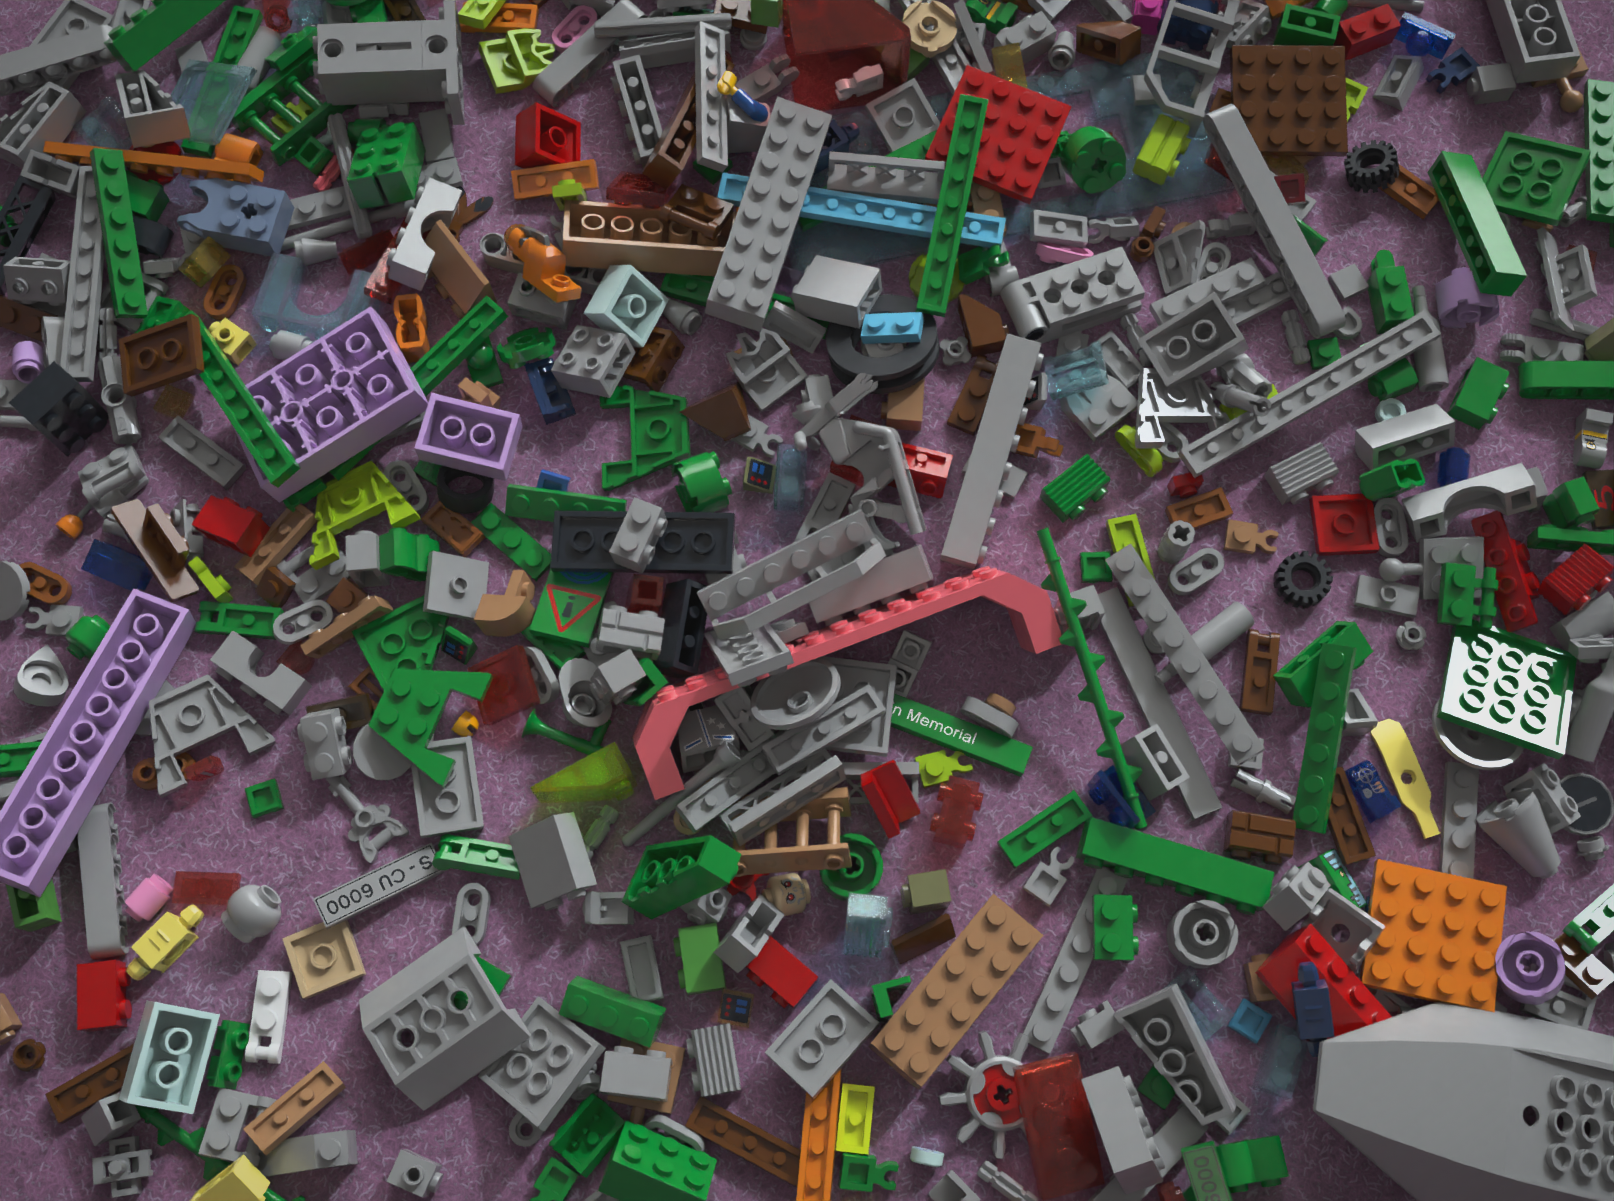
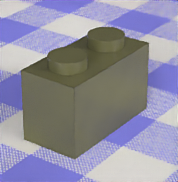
M946 869L907 875L905 884L901 885L900 896L903 908L909 907L910 915L947 909L952 901Z

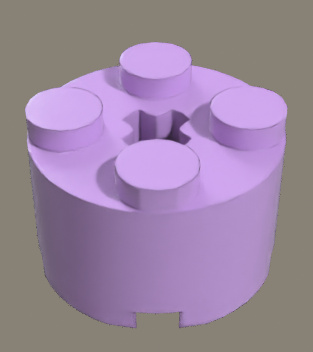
M1456 268L1451 272V276L1435 284L1437 312L1442 326L1446 328H1466V323L1479 322V325L1483 326L1494 321L1499 316L1498 295L1480 293L1473 273L1469 268Z
M1526 932L1511 935L1500 944L1495 956L1498 984L1509 997L1524 1004L1541 1005L1558 994L1564 982L1565 961L1560 948L1551 938L1538 932ZM1531 963L1536 965V972L1530 971L1527 973L1524 971V966L1528 967Z

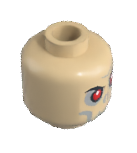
M797 873L770 877L766 889L762 890V896L784 913V916L802 913L806 908V904L810 903L811 900L807 880L802 879Z

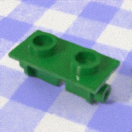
M222 1020L221 1026H217L218 1030L213 1049L221 1050L220 1057L211 1056L208 1074L206 1075V1079H209L207 1086L236 1090L237 1082L242 1075L241 1064L245 1047L249 1042L248 1032L250 1024Z

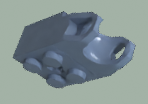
M219 178L190 181L189 188L192 189L193 194L203 198L208 204L198 213L179 216L177 223L181 229L196 234L207 242L221 244L224 248L279 258L294 211V206L285 191Z

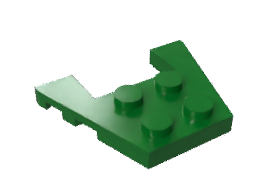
M623 385V387L617 386L610 398L600 396V407L602 409L630 407L632 459L602 463V489L604 491L621 487L690 457L689 418L680 413L681 410L688 407L686 397L651 390L646 392Z
M394 669L368 726L438 785L445 788L456 761L430 751L427 747L451 693L456 692L483 702L493 676L490 673Z

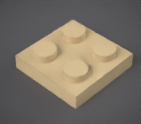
M348 920L329 929H326L324 922L282 938L302 999L306 1000L366 975Z

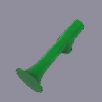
M533 709L521 738L523 739L526 735L530 734L541 735L604 762L609 749L600 745L612 721L608 720L604 725L595 727L592 737L588 741L543 723L538 719L535 709Z

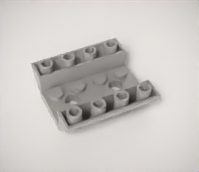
M466 927L456 931L359 1000L362 1029L395 1086L423 1111L429 1109L531 1037L516 1009H506L476 958L482 953ZM459 991L465 992L468 997V1004L463 1010H459L454 1004V997ZM406 1028L412 1030L415 1036L414 1043L409 1048L401 1042V1034Z

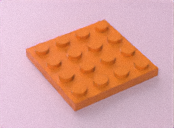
M1377 859L1374 862L1368 914L1386 927L1362 962L1360 980L1366 987L1432 1002H1445L1495 1012L1498 982L1495 956L1502 941L1507 886Z

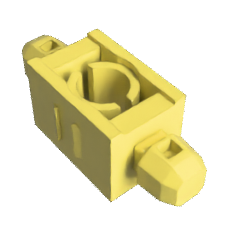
M193 904L185 908L180 913V917L167 911L131 947L140 956L139 958L135 957L126 970L134 980L138 981L146 977L151 972L150 968L164 973L199 938L191 930L192 927L196 928L204 917V913L196 905Z

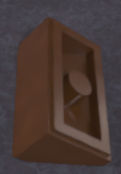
M945 913L893 939L890 946L899 964L901 965L955 938L956 934L949 914Z

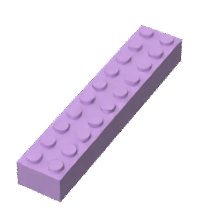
M133 588L0 810V882L41 897L147 713L149 701L156 697L193 633L196 621L189 609Z

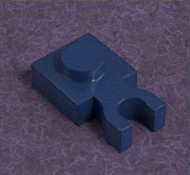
M1461 47L1443 59L1438 66L1439 69L1430 72L1426 81L1430 83L1435 79L1440 80L1442 83L1436 91L1441 94L1446 90L1450 82L1458 86L1471 77L1475 69L1480 67V65Z

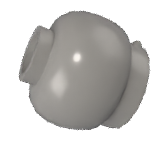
M245 885L234 892L229 898L227 909L221 914L222 922L233 936L245 943H251L256 937L267 935L278 925L281 919V908L279 905L281 899L267 885H262L261 887L258 885Z

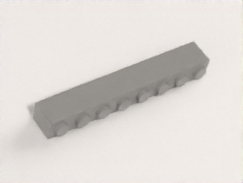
M1011 334L1006 336L941 553V561L975 570L977 563L983 564L988 547L983 546L982 543L985 535L991 536L996 519L990 516L993 507H1000L1004 491L999 490L1001 479L1008 480L1012 463L1007 462L1009 452H1016L1020 439L1019 435H1015L1018 424L1024 425L1028 408H1024L1023 404L1026 397L1032 398L1036 381L1031 380L1034 370L1040 371L1044 354L1039 353L1040 342Z

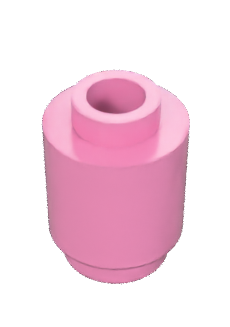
M154 873L150 878L146 877L125 900V903L128 905L125 911L138 922H141L143 918L150 921L171 898L169 894L174 888Z

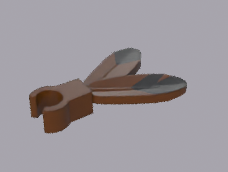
M461 186L456 187L462 190L458 208L449 226V231L456 235L455 239L460 242V235L464 225L484 215L490 210L494 202L492 197L487 196L476 200L467 207L466 192Z

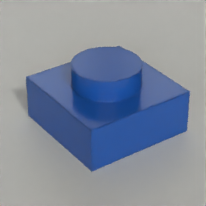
M542 469L536 488L567 492L571 478Z

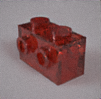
M951 775L948 778L947 784L941 782L937 801L942 802L940 813H933L929 831L935 832L934 842L963 849L966 841H973L977 823H973L971 820L974 810L980 811L984 793L978 792L979 782Z

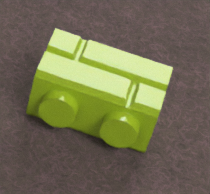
M1159 114L1133 167L1134 174L1149 178L1150 181L1159 185L1164 184L1168 176L1173 178L1180 164V161L1176 159L1179 153L1185 155L1192 140L1187 138L1190 131L1189 125L1178 120L1174 121L1173 118L1164 114Z

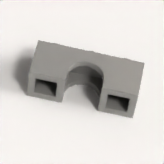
M232 631L210 659V661L218 666L215 672L229 682L233 678L240 681L242 684L239 688L252 698H255L257 694L265 698L266 701L263 705L277 715L281 711L291 715L312 685L282 663L271 675L258 677L256 675V666L265 653L241 635Z

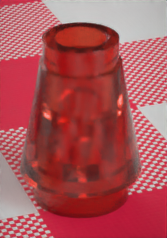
M272 5L264 14L267 27L277 33H284L292 26V14L282 5ZM272 18L279 19L281 24L279 26L274 25Z

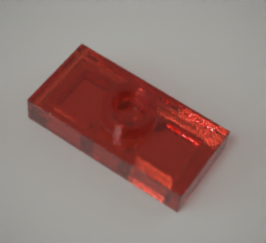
M176 871L172 903L227 906V902L232 894L240 889L241 874Z

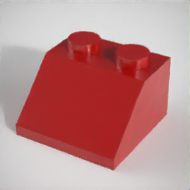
M537 102L516 115V166L527 169L581 160V122Z

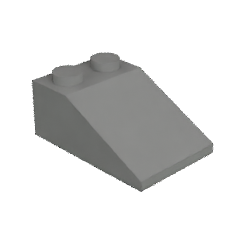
M1215 291L1138 339L1167 388L1224 365L1249 349L1245 338Z

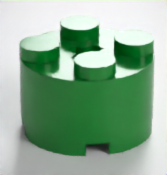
M1087 126L1070 135L1065 150H1062L1061 164L1066 174L1081 189L1089 194L1102 192L1111 188L1125 177V151L1121 144L1108 132L1093 126Z
M714 451L710 453L704 452L671 465L672 478L675 476L679 478L678 485L675 488L686 512L714 513L727 508L729 505L728 495L732 494L731 486L726 477L722 478L718 470L720 462Z
M853 833L841 835L840 843H848L851 861L856 863L855 868L859 872L854 871L852 875L846 873V868L837 870L822 869L819 870L820 879L825 890L834 898L844 902L861 901L869 897L877 889L883 873V860L876 845L867 837Z

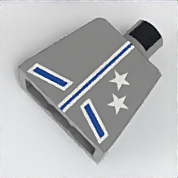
M703 702L688 707L678 729L683 773L705 767L714 759L713 755L717 752L716 748L725 740L730 741L740 752L738 735L718 706L704 708Z

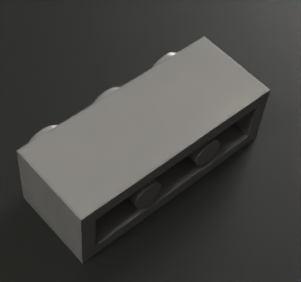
M1438 404L1355 430V451L1357 456L1370 470L1394 460L1415 459L1454 446L1455 421Z

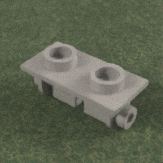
M182 499L170 511V516L179 535L185 537L189 544L190 550L187 559L190 562L196 556L200 559L204 557L203 536L192 535V532L199 531L191 525L201 509H199L197 504L186 505V499Z

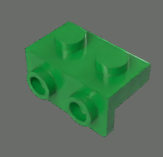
M1094 894L1092 896L1093 960L1132 962L1134 955L1137 956L1139 951L1138 936H1133V923L1138 921L1137 904H1133L1132 895Z
M591 1093L587 1099L579 1104L577 1111L566 1124L556 1131L554 1138L549 1142V1146L560 1153L582 1176L587 1178L615 1145L625 1120L604 1100Z

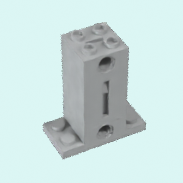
M443 0L444 7H439V20L317 24V36H313L314 53L318 54V61H313V72L315 79H318L320 94H325L327 103H332V105L445 101L446 114L452 115L453 125H465L461 27L456 0Z

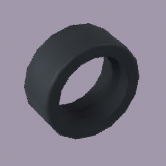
M442 466L439 469L436 478L437 494L439 501L445 508L462 514L476 513L486 508L492 501L494 478ZM474 476L482 481L483 487L474 493L462 494L451 490L448 484L457 477Z

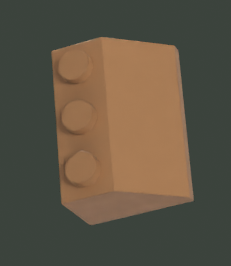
M442 220L437 221L424 241L435 252L427 279L433 277L436 280L437 284L434 285L436 290L444 300L449 297L453 303L450 307L459 320L471 311L486 295L497 304L490 282Z

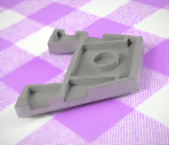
M1144 368L1139 374L1135 435L1136 448L1162 447L1165 440L1159 422L1207 423L1210 432L1231 420L1226 413L1218 410L1213 402L1216 399L1200 375L1167 388L1155 368Z
M208 674L149 701L155 769L158 782L157 789L161 798L188 786L175 759L176 756L234 729H237L250 756L276 743L274 737L260 726Z

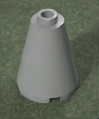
M1521 788L1506 794L1508 800L1499 805L1495 800L1481 810L1476 818L1479 827L1532 877L1546 879L1557 873V867L1561 861L1537 795L1531 788Z

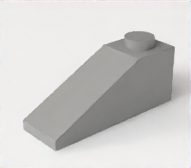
M343 1130L285 1139L267 1156L259 1150L258 1156L261 1158L258 1170L267 1177L358 1164L356 1130Z

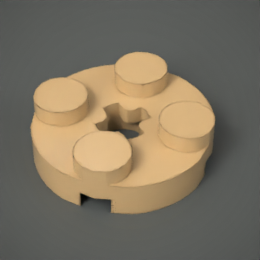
M922 0L916 1L904 12L900 36L913 50L922 53L925 57H934L937 53L944 52L952 45L957 33L955 15L949 7L939 1L931 0V3H922ZM922 24L927 26L930 24L934 25L933 31H927Z

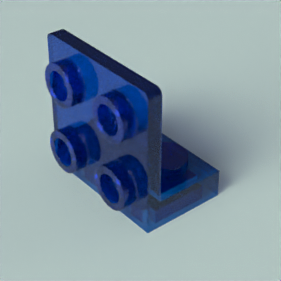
M1114 764L1104 772L1102 770L1098 771L1087 784L1090 788L1088 790L1090 798L1098 806L1103 804L1110 813L1107 816L1110 823L1134 829L1140 822V819L1123 798L1124 794ZM1133 783L1136 792H1139L1138 799L1146 820L1156 810L1136 784Z

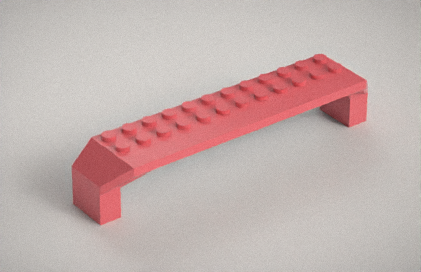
M985 566L963 576L949 579L939 585L920 590L910 596L891 601L878 608L867 610L857 616L809 632L807 635L785 643L794 661L793 664L787 665V669L980 596L1007 608L1021 648L1038 654L1061 645L1059 638L1062 636L1046 590L1008 572ZM720 666L674 685L663 687L645 703L632 738L655 800L685 789L670 746L688 707L740 688L738 684L734 686L730 684ZM769 673L756 677V681L771 675Z

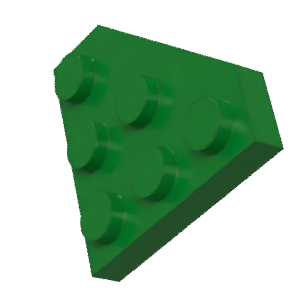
M425 595L351 631L383 691L394 669L432 670L449 616L424 612Z

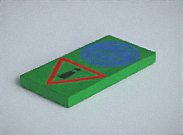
M550 569L530 627V633L589 648L614 573L552 572Z

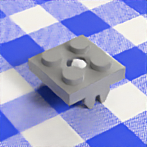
M1332 888L1325 892L1320 902L1309 912V917L1301 924L1302 928L1311 923L1354 973L1386 927ZM1343 924L1347 926L1350 931L1348 941L1338 942L1332 936L1334 925Z

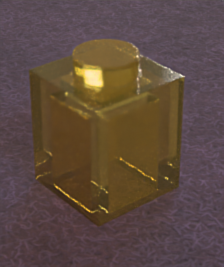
M208 236L178 269L198 287L202 288L226 263L231 255L224 250L221 244Z

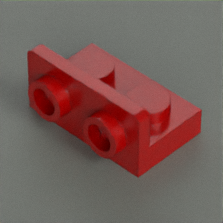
M902 443L916 493L941 499L953 455ZM895 479L888 486L897 488Z

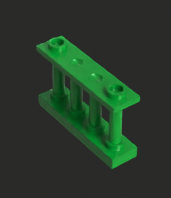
M313 46L282 71H275L227 110L234 127L241 133L249 127H253L272 144L270 151L275 163L279 167L286 161L293 159L294 155L311 135L315 138L327 127L329 115L342 114L345 110L356 106L332 105V103H327V101L322 103L301 85L309 76H314L313 61H318V54L314 53ZM294 92L314 110L303 121L281 102L290 93ZM270 110H274L293 127L282 138L260 120Z

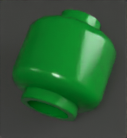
M98 615L81 617L65 634L66 641L69 644L66 649L79 660H82L83 657L91 660L111 626Z

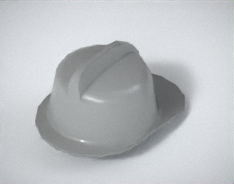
M574 658L562 666L558 676L563 698V713L570 722L580 726L582 729L604 725L611 717L612 704L610 703L605 706L602 699L598 701L590 690L589 685L592 684L590 678L597 669V666L584 658Z

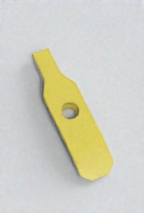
M1387 719L1378 722L1377 727L1370 734L1380 751L1401 804L1412 812L1424 839L1439 835V829L1430 810L1431 791L1406 733L1400 723L1394 720ZM1402 773L1411 775L1412 782L1410 784L1402 782Z

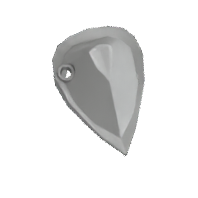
M47 644L22 664L13 687L18 699L36 706L50 707L57 706L63 701L69 683L67 673L61 662Z

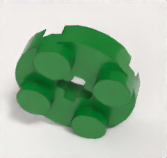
M533 327L506 337L507 344L502 347L500 342L497 345L501 361L508 363L510 369H516L524 366L526 361L535 358L546 359L554 354L553 347L556 344L552 329L545 327L546 332H539L538 327Z

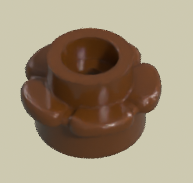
M34 1039L24 1040L14 1049L13 1061L21 1071L29 1072L31 1069L36 1070L45 1061L44 1054H46V1048L42 1042H36ZM32 1052L33 1056L29 1059L28 1054Z

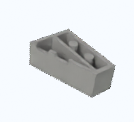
M144 70L115 75L124 117L134 148H148L159 143L191 138L184 108L180 104L176 105L169 93L162 92L159 84Z

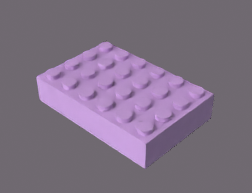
M370 306L245 385L301 469L279 488L275 487L270 483L236 430L235 432L260 487L280 503L426 411L428 401L387 323Z

